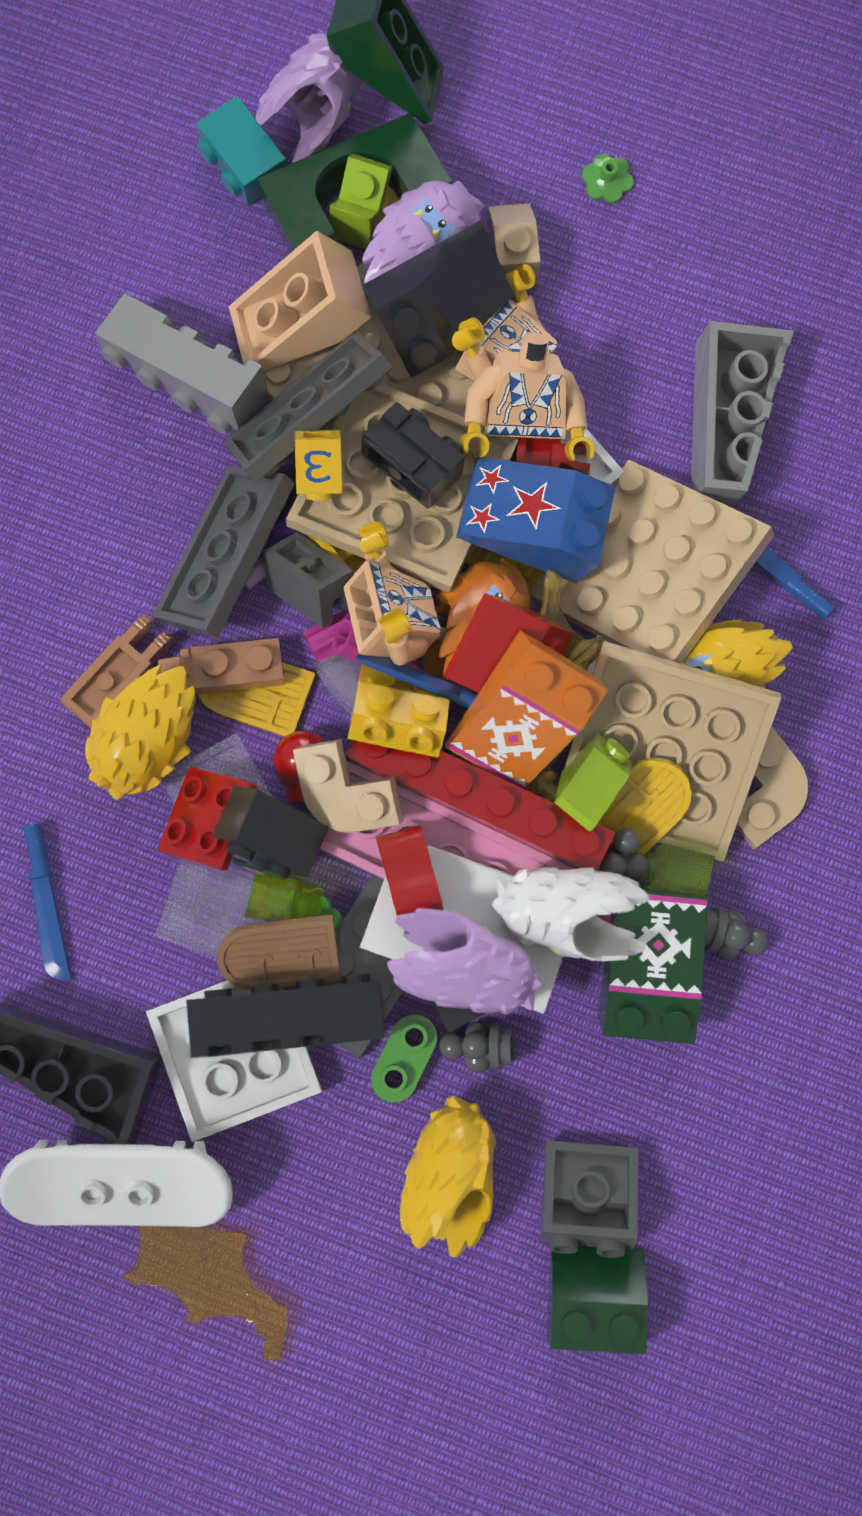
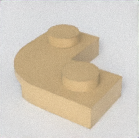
M772 726L753 780L760 789L745 800L736 825L737 830L753 850L798 816L805 805L808 794V781L802 764Z
M341 739L299 746L293 749L304 801L311 814L319 822L329 826L332 830L350 833L396 826L404 821L394 776L351 784Z

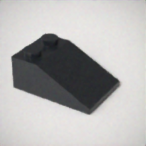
M481 220L363 284L411 378L446 360L457 351L452 344V337L455 332L459 331V324L474 317L484 325L514 296Z

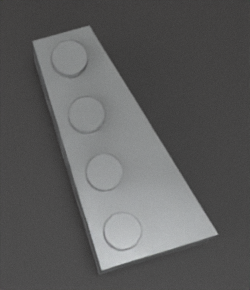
M124 293L95 332V336L102 348L100 353L108 362L120 369L124 365L136 372V377L145 386L154 391H157L159 387L172 395L170 398L177 406L189 413H192L195 409L207 417L206 422L213 429L223 435H227L229 432L235 433L265 407L270 397L262 365L251 359L247 361L245 366L233 357L235 355L233 350L220 343L213 350L196 330L186 325L181 326L179 330L174 329V324L167 315Z
M710 321L695 342L691 489L731 508L748 491L762 443L761 437L765 423L771 413L773 395L777 382L781 378L785 364L783 363L787 347L791 343L794 330Z

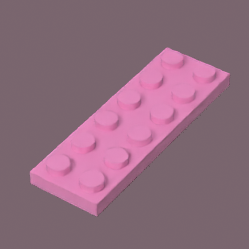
M346 761L351 784L383 778ZM396 784L404 820L400 825L350 833L328 828L320 850L384 880L386 874L376 837L421 825L427 845L511 875H515L522 869H528L529 872L547 867H555L559 870L575 869Z

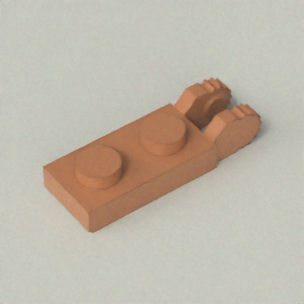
M147 614L139 617L121 637L118 635L60 698L59 701L88 727L91 728L92 720L98 718L106 697L115 699L136 678L154 667L152 664L157 662L173 644L174 637L165 631L157 636L142 654L133 648L134 645L138 644L149 633L153 626L154 620Z

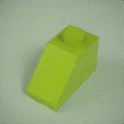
M596 733L562 770L554 803L591 832L630 777L632 761L628 759L630 757L628 751L612 738L606 740Z

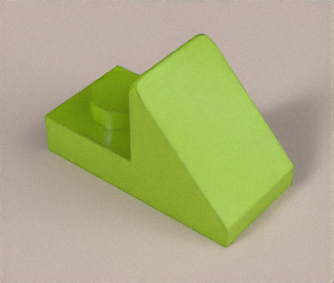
M356 154L348 156L339 199L330 205L329 210L330 224L338 241L367 249L370 242L374 239L372 236L380 221L392 166Z

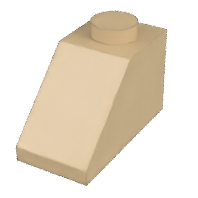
M530 203L488 207L491 243L505 275L514 271L516 267L528 264L535 273L534 285H537L540 269V252L537 223Z

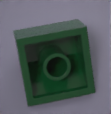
M578 1246V1252L573 1254H560L551 1251L547 1341L550 1349L647 1355L648 1295L644 1250H625V1256L619 1258L599 1256L597 1254V1247Z

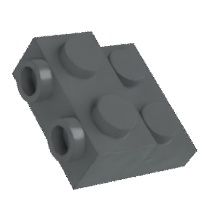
M547 1140L545 1144L544 1182L541 1198L540 1243H550V1250L560 1254L578 1252V1246L597 1247V1254L607 1258L625 1256V1250H633L638 1240L639 1148Z

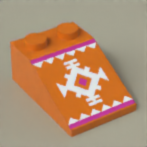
M519 630L451 734L445 747L483 770L524 789L584 728L608 692V689L592 673Z

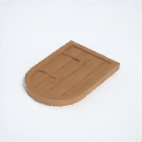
M323 915L251 923L234 928L223 937L218 946L217 965L222 976L231 984L249 990L250 986L278 984V988L296 986V981L324 979V983L341 981L333 916Z

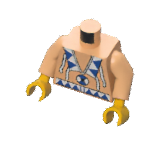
M528 264L516 267L514 271L506 274L515 296L513 301L509 299L484 325L474 317L459 324V331L455 332L452 337L453 346L459 351H464L455 369L474 381L486 367L493 365L495 356L499 352H520L522 338L525 333L536 332L549 338L547 354H553L558 346L556 340L544 329L540 322L533 296L527 295L526 290L532 288L535 284V273Z
M536 332L525 333L522 338L520 352L501 351L496 354L493 365L486 367L468 388L464 425L468 427V432L463 434L457 442L463 451V455H467L468 444L472 438H475L478 443L476 455L482 458L489 450V441L486 436L565 439L566 432H570L571 439L565 446L566 457L571 461H575L574 446L577 442H582L586 447L587 460L592 459L595 453L594 443L589 438L584 437L583 430L587 429L583 395L573 373L563 368L559 356L547 354L549 338Z
M377 520L359 529V534L362 537L360 549L366 561L346 583L344 592L358 653L367 656L391 658L394 664L401 666L424 656L429 646L435 640L443 641L447 633L446 625L449 616L436 612L430 588L424 582L405 575L390 565L384 548L389 546L388 533L383 523Z

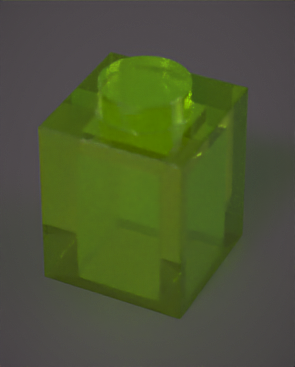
M661 843L656 848L655 854L648 852L646 858L649 862V871L642 878L649 880L647 889L707 895L715 859L714 855Z
M255 873L245 918L259 922L319 916L324 889L299 880H283L271 875Z

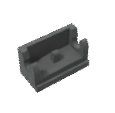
M298 532L263 550L267 589L318 626L325 628L332 624V604L337 598H339L340 606L348 610L344 586L354 575L353 570Z

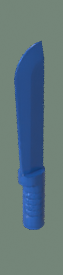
M768 547L765 548L754 563L823 620L835 609L832 603L802 581L804 577L800 573L795 572Z
M358 654L355 658L367 667L456 702V705L466 709L470 707L478 695L465 686L460 688L407 664L396 665L388 657Z
M40 823L24 826L23 830L32 870L28 871V875L31 880L43 965L48 974L60 981H72L42 826Z

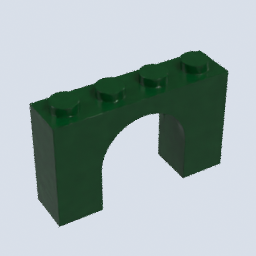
M411 112L257 178L265 208L290 253L316 231L337 242L335 232L323 210L329 199L341 190L348 156L351 154L392 166L388 186L396 191L400 197L405 192L419 188L425 182L443 181L453 184Z

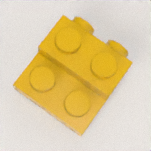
M361 664L347 739L438 758L446 733L450 700Z

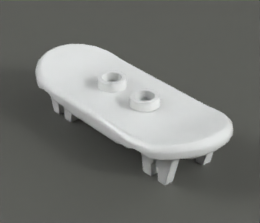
M39 1140L33 1148L16 1155L6 1165L0 1177V1201L2 1206L16 1219L36 1226L204 1227L215 1224L224 1218L232 1205L233 1198L231 1179L224 1168L213 1157L207 1155L204 1141H195L193 1149H186V1141H175L173 1147L111 1144L68 1145V1140H58L55 1147L49 1148V1140Z

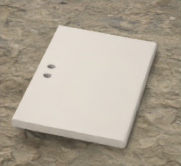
M427 845L444 908L442 911L456 912L465 918L481 923L493 934L500 937L517 939L507 929L499 914L492 907V902L499 897L497 879L502 877L510 881L514 875ZM386 876L360 948L392 960L405 958L404 954L407 952H425L423 948L408 941L403 936L405 930L395 923L397 915ZM521 945L531 957L535 971L543 980L542 986L535 990L533 1010L544 1014L563 956H558L547 946Z

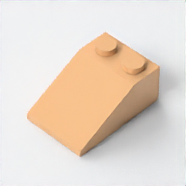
M319 231L314 232L229 306L243 365L245 366L247 361L251 359L262 365L263 371L340 343L371 318L353 252Z

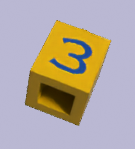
M340 430L295 431L297 494H306V499L323 501L332 499L335 493H342Z

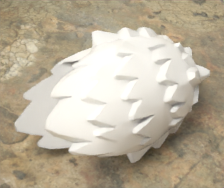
M547 867L530 872L528 869L519 870L510 881L502 877L497 879L499 897L492 902V907L499 914L507 929L520 941L521 945L547 946L558 956L585 958L594 961L627 960L629 956L645 951L646 944L634 939L635 933L612 926V924L596 916L631 911L635 909L634 905L649 901V896L639 887V883L617 873L595 871L593 867L566 870Z

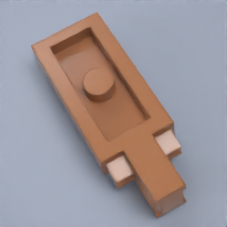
M279 638L194 646L191 649L180 650V656L158 660V666H162V672L174 667L184 666L187 672V688L193 685L196 694L284 684Z

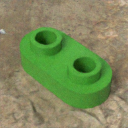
M408 1015L400 1019L394 1026L371 1076L372 1087L381 1099L388 1102H400L407 1099L415 1090L437 1043L436 1029L426 1017ZM414 1028L419 1029L423 1033V1042L416 1047L408 1045L405 1039L406 1033ZM391 1070H397L403 1076V1083L398 1088H391L385 1082L386 1074Z

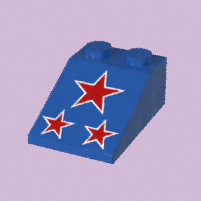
M477 457L474 461L456 538L573 583H578L600 564L616 486L575 470Z

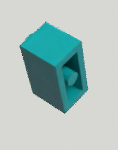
M238 96L196 122L200 138L196 145L200 154L209 165L215 163L222 172L220 177L226 189L233 197L239 194L248 207L262 198L257 178L287 166L285 157Z

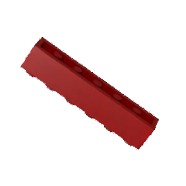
M353 740L345 755L346 760L383 778L394 776L396 784L575 869L593 867L595 871H598L615 834L614 831L599 824L589 832L557 804L440 750L439 757L437 758Z

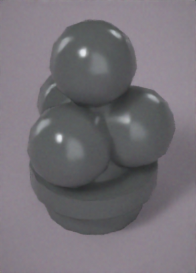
M624 827L615 833L613 843L609 845L598 871L617 873L639 883L640 887L641 878L646 876L649 871V862L645 855L636 852L641 846V837L636 830Z
M714 908L712 911L707 909L705 951L716 953L723 960H731L739 955L741 949L755 956L763 954L768 949L769 939L766 933L758 928L748 929L747 920L741 912L737 910L726 911L721 908Z
M477 1021L467 1027L465 1037L456 1032L444 1035L439 1047L442 1055L447 1059L456 1060L464 1056L465 1064L472 1072L482 1073L489 1067L501 1070L502 1065H513L514 1032L513 1029H503L502 1024H491L489 1026L485 1022Z

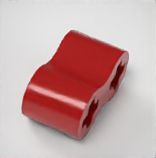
M421 825L376 837L397 917L398 915L414 913L417 908L444 910Z

